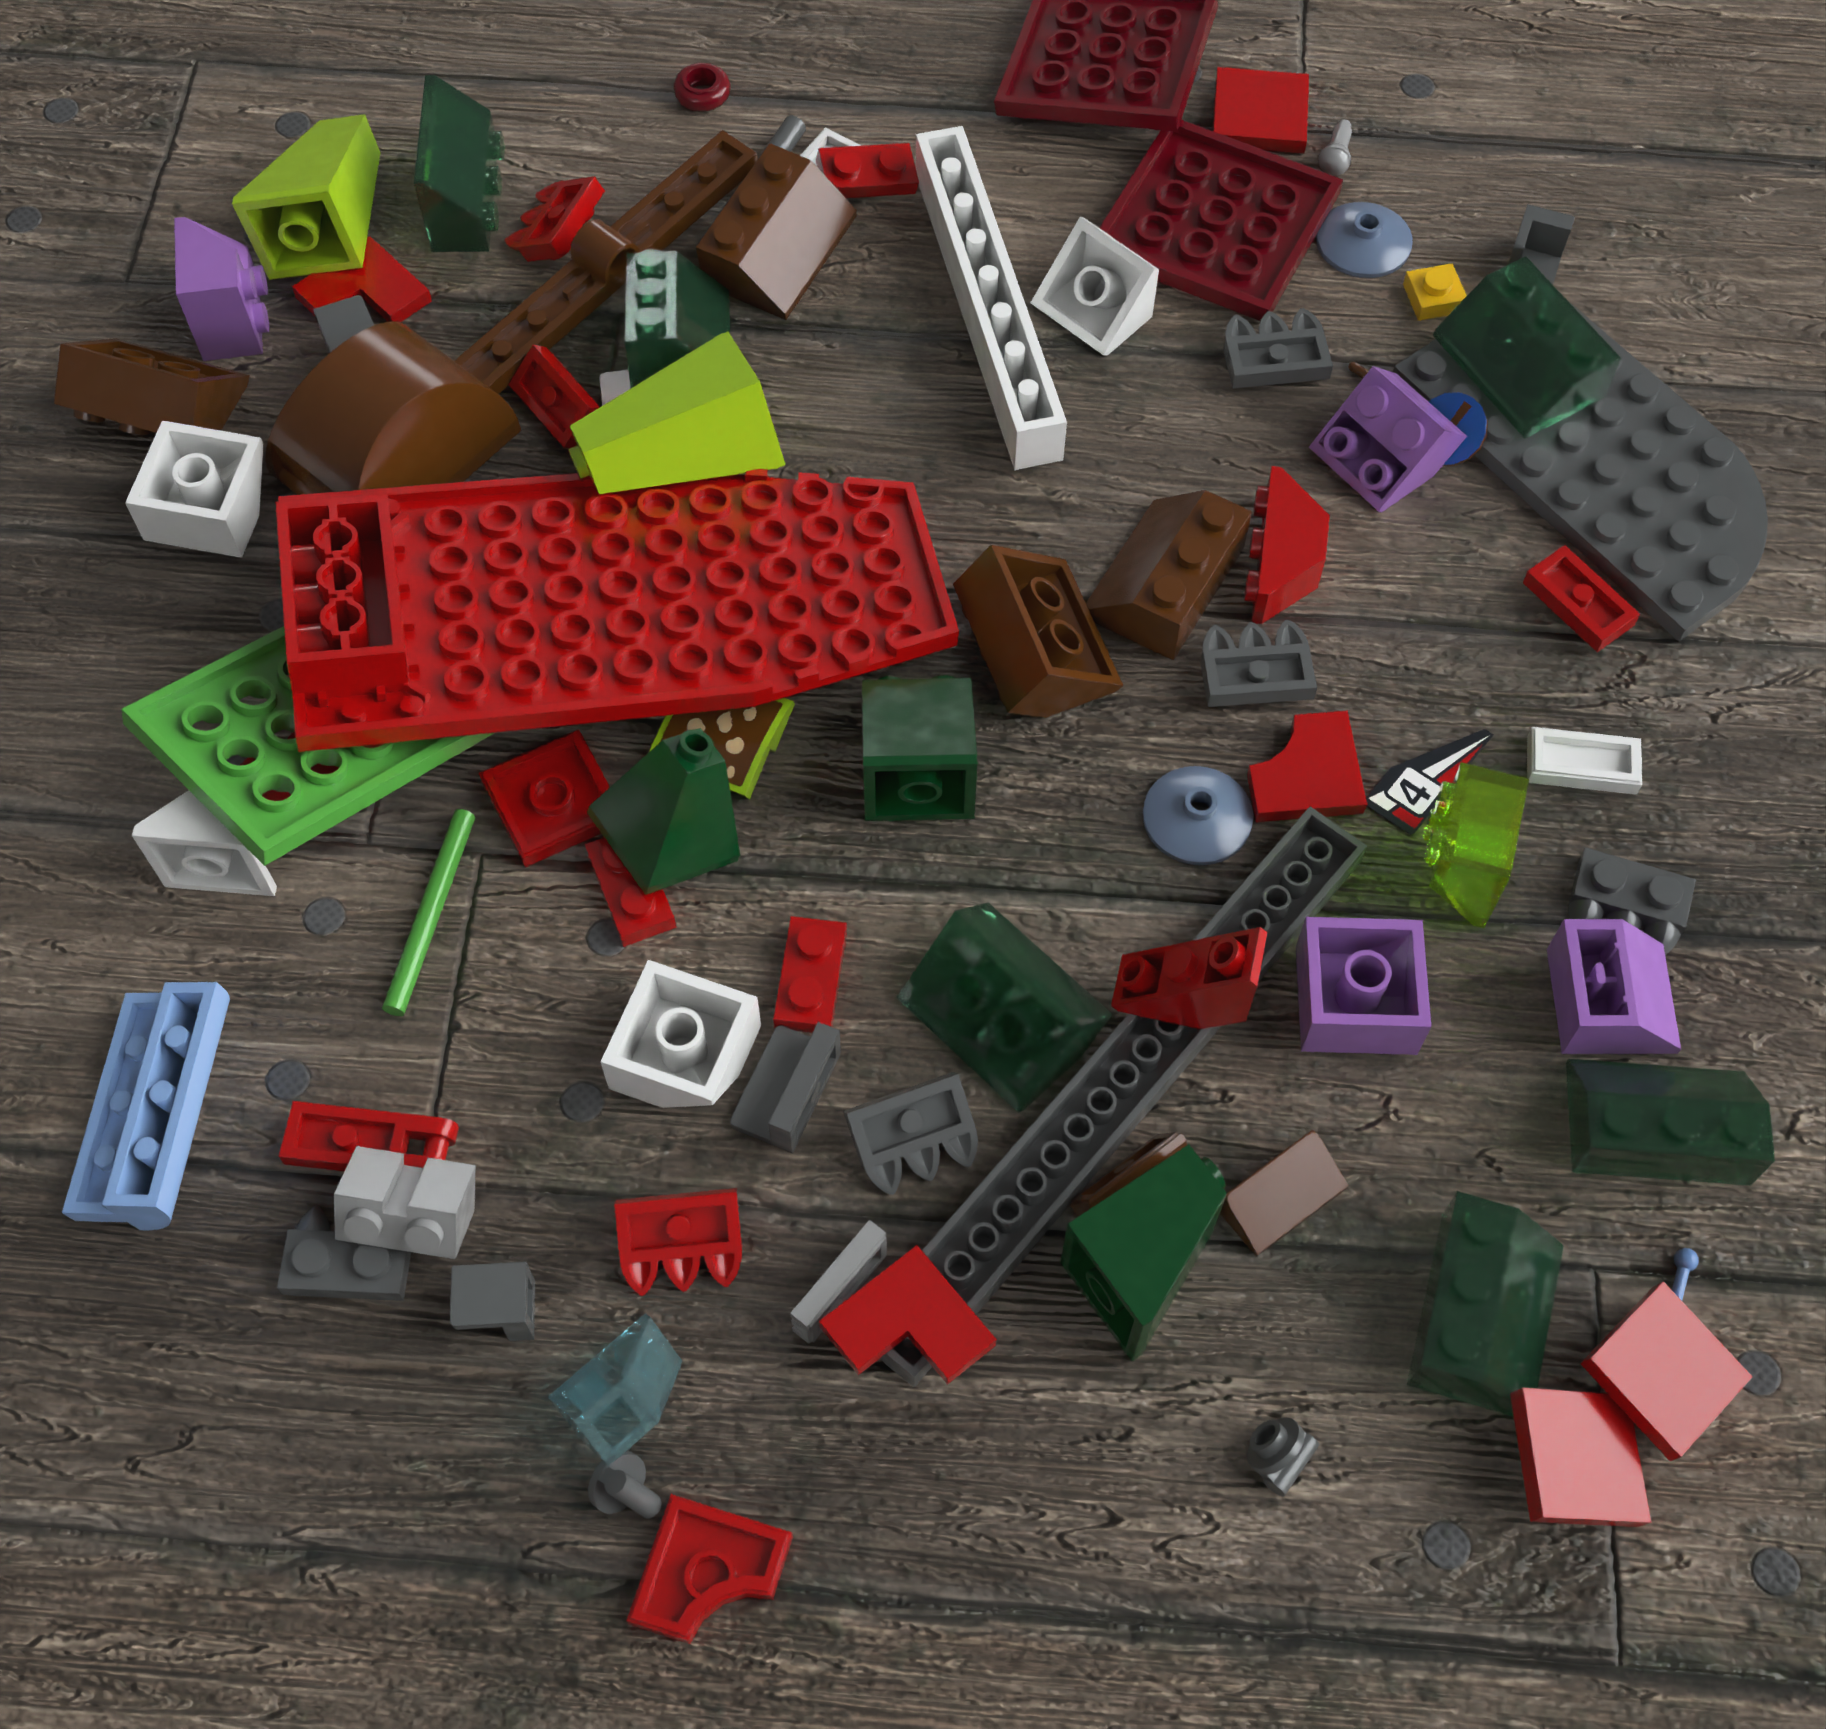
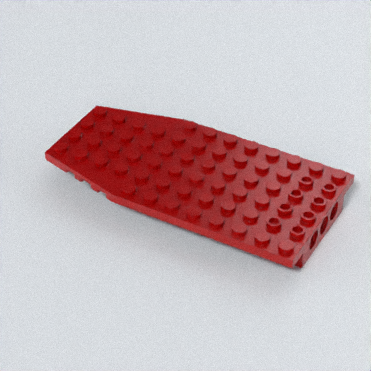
M756 469L746 471L745 475L737 474L599 494L590 475L580 479L578 473L278 496L279 502L275 503L286 658L293 695L295 736L298 752L755 707L957 646L959 628L914 482L847 477L843 484L829 483L825 479L819 478V474L799 472L798 480L767 477L768 469Z

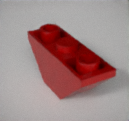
M1271 466L1267 486H1257L1253 516L1262 517L1261 528L1253 527L1248 558L1258 559L1257 570H1248L1244 601L1253 602L1251 622L1255 624H1263L1316 590L1320 582L1327 553L1330 515L1282 467Z
M1261 927L1124 954L1121 957L1111 1007L1118 1012L1196 1029L1246 1022L1258 986L1267 932Z

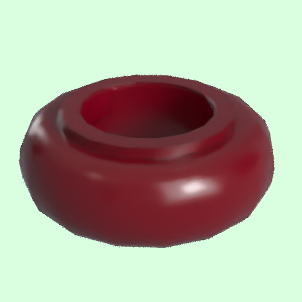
M701 62L683 68L676 75L673 89L676 99L683 107L692 111L706 112L723 105L729 97L731 85L728 75L720 67L711 63ZM700 85L710 86V87H708V88H706V89H695V88H694V87L700 86Z

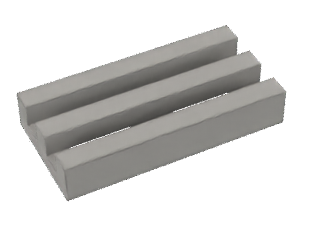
M869 1220L792 1310L790 1316L793 1318L791 1320L792 1325H794L792 1327L793 1332L808 1344L814 1343L823 1332L819 1326V1321L856 1293L887 1256V1238L884 1230Z

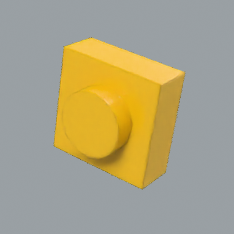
M1453 263L1406 271L1403 286L1418 321L1465 312L1468 297Z

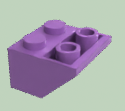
M1372 366L1309 448L1378 512H1383L1431 479L1467 436L1397 373Z
M1564 919L1547 948L1562 1054H1678L1681 1050L1664 945L1623 919Z

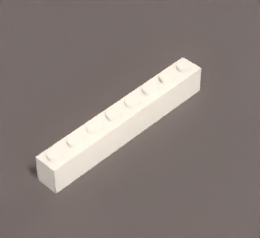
M963 126L916 134V171L919 187L1014 470L1063 461L1067 421Z

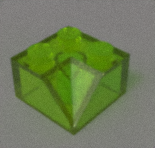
M1461 762L1453 782H1442L1435 809L1431 808L1423 836V841L1428 842L1424 862L1428 863L1432 869L1429 886L1472 925L1485 928L1511 877L1529 779Z

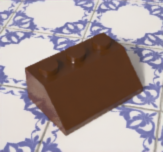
M769 143L696 246L703 285L787 320L857 217L856 209L812 160Z
M117 338L61 343L54 404L74 409V417L92 422H104L105 419L119 422V429L121 431L138 435H149L150 432L157 433L162 421L221 431L246 390L250 375Z
M1207 490L1153 500L1086 602L1094 622L1174 661L1243 551L1252 511Z
M990 545L953 583L962 605V612L970 623L979 644L981 656L988 665L997 686L999 698L1008 713L1047 718L1115 693L1123 686L1066 559Z

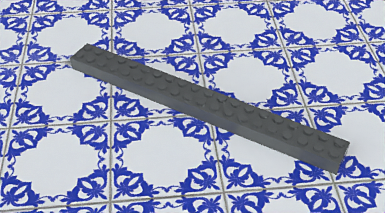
M1309 807L1193 940L1261 927L1267 932V938L1258 980L1259 983L1300 935L1305 918L1315 917L1361 863L1367 845L1312 807ZM1128 1014L922 1250L976 1315L1072 1202L1071 1199L1085 1188L1221 1026L1196 1029ZM906 1337L880 1358L914 1388L932 1368V1365L909 1337Z

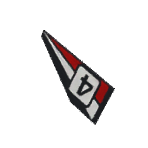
M1483 729L1391 767L1366 797L1367 807L1413 836L1494 734Z

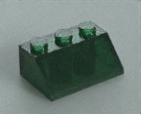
M425 75L414 186L431 252H489L491 231H498L499 228L498 207L496 201L493 202L494 195H501L502 192L500 167L496 166L497 160H504L505 156L503 132L495 131L491 110L436 75Z
M648 249L639 253H627L625 348L630 387L632 388L714 337L727 331L731 335L729 290L677 251L661 252L656 249Z
M1526 256L1485 276L1441 322L1433 334V337L1524 439L1605 398L1621 361V357Z
M989 902L956 910L896 997L1018 1112L1024 1111L1082 1057L1112 1016L1109 1010Z
M1568 1059L1566 1062L1572 1172L1752 1186L1775 1162L1770 1105L1745 1071Z
M1457 1191L1441 1218L1407 1385L1513 1416L1510 1393L1520 1388L1538 1389L1564 1245L1519 1208Z

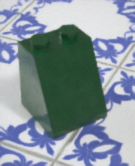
M939 675L931 679H901L894 676H885L877 680H862L865 821L975 819L978 762L971 678Z
M1190 1144L1067 1225L1060 1263L1131 1361H1134L1143 1354L1211 1237L1227 1192L1224 1190L1226 1183L1220 1170L1209 1158L1203 1157L1200 1159Z

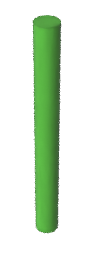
M456 809L453 813L382 1009L388 1014L404 1016L476 818L474 814L467 810Z

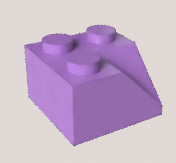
M186 217L174 218L176 296L203 361L263 354L262 333H268L270 330L266 306L260 299V296L268 294L263 266L254 265L247 245Z
M1306 917L1296 944L1301 1052L1418 1055L1431 1029L1423 920Z

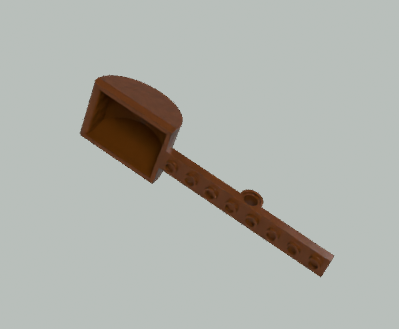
M722 130L614 224L608 226L599 219H594L584 224L572 241L570 250L572 260L454 361L407 325L400 322L379 323L350 337L331 351L311 370L282 408L267 442L265 461L269 473L296 495L464 482L522 430L515 412L499 393L508 386L531 346L539 345L551 349L742 182L758 160L757 153Z

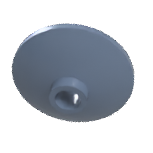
M1353 202L1340 205L1329 212L1316 235V242L1321 256L1336 270L1359 278H1377L1389 275L1405 264L1411 253L1413 238L1407 223L1391 209L1369 202Z
M1190 766L1168 772L1152 785L1144 801L1143 823L1150 840L1168 857L1185 864L1211 865L1229 859L1244 846L1252 829L1253 810L1244 789L1230 776L1212 768ZM1191 803H1202L1207 805L1209 809L1200 811L1195 809Z

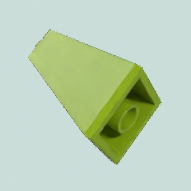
M365 114L319 120L233 197L232 205L269 280L363 268L381 153Z
M728 331L714 337L570 425L577 446L568 449L580 479L590 475L599 494L744 474L746 471L756 469L771 470L786 465L760 380Z

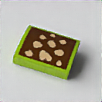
M782 698L755 707L666 715L650 751L664 739L680 735L687 730L701 728L704 733L710 736L715 748L725 759L730 792L750 799L769 751L776 752L795 703L789 699Z

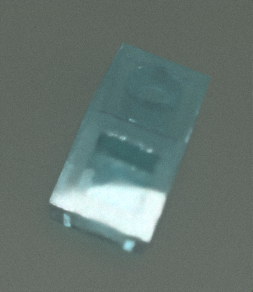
M645 1313L551 1393L548 1398L581 1441L609 1467L659 1423L683 1361L651 1317Z

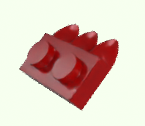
M595 176L559 181L543 188L535 194L536 198L543 204L530 209L520 216L521 221L529 227L518 230L505 239L506 244L520 252L527 262L562 258L570 251L572 241L579 229L594 215V207L605 190Z
M737 1188L619 1199L615 1201L614 1207L621 1270L629 1286L640 1296H645L653 1285L658 1272V1263L661 1260L669 1279L682 1292L687 1291L694 1282L700 1267L701 1256H704L708 1270L719 1284L725 1288L733 1282L741 1265L743 1248Z

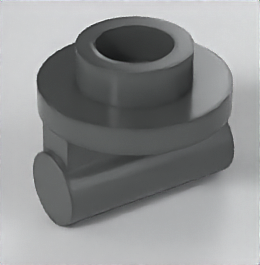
M1288 1417L1272 1419L1259 1425L1251 1435L1247 1451V1461L1264 1479V1484L1271 1491L1284 1497L1319 1447V1443L1313 1436L1303 1431L1302 1427L1294 1419Z
M628 1450L614 1452L602 1460L594 1469L588 1486V1496L592 1505L601 1512L613 1514L629 1507L642 1517L649 1519L657 1515L662 1505L660 1496L644 1486L646 1477L645 1464L633 1452Z

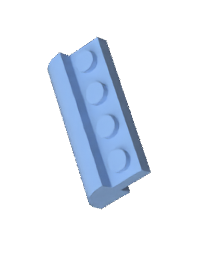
M165 982L162 993H125L62 1213L74 1221L128 1222L140 1231L162 1229L171 1223L230 1001L227 991L217 982Z

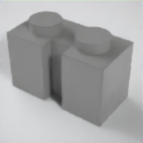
M356 1146L334 1193L335 1240L456 1259L475 1211L476 1165L428 1158L424 1168L404 1165L403 1153Z

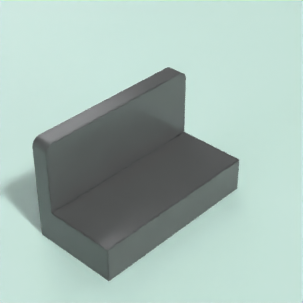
M818 1022L810 1037L785 1026H777L730 1118L731 1127L741 1133L793 1153L841 1055L840 1030Z

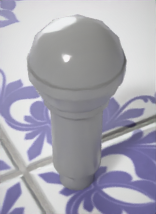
M1346 119L1338 121L1333 129L1330 143L1320 151L1318 156L1320 169L1333 176L1345 173L1351 164L1348 145L1352 129L1351 123Z

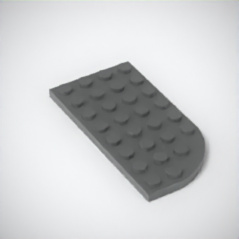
M1538 274L1525 280L1394 366L1393 372L1397 373L1428 402L1432 398L1444 393L1460 392L1473 397L1484 408L1488 420L1487 437L1475 456L1676 640L1681 641L1734 602L1744 591L1761 560L1768 528L1767 508L1763 491L1745 455L1729 438Z

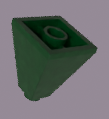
M701 728L687 730L680 735L662 740L596 799L587 811L589 817L645 895L737 862L740 856L726 762L715 748L710 736L704 733Z

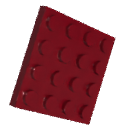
M1033 0L994 99L996 116L1178 131L1218 9V0Z
M1181 120L1178 131L1160 130L1101 224L1100 229L1158 268L1157 282L1261 321L1267 311H1274L1341 192L1343 179Z

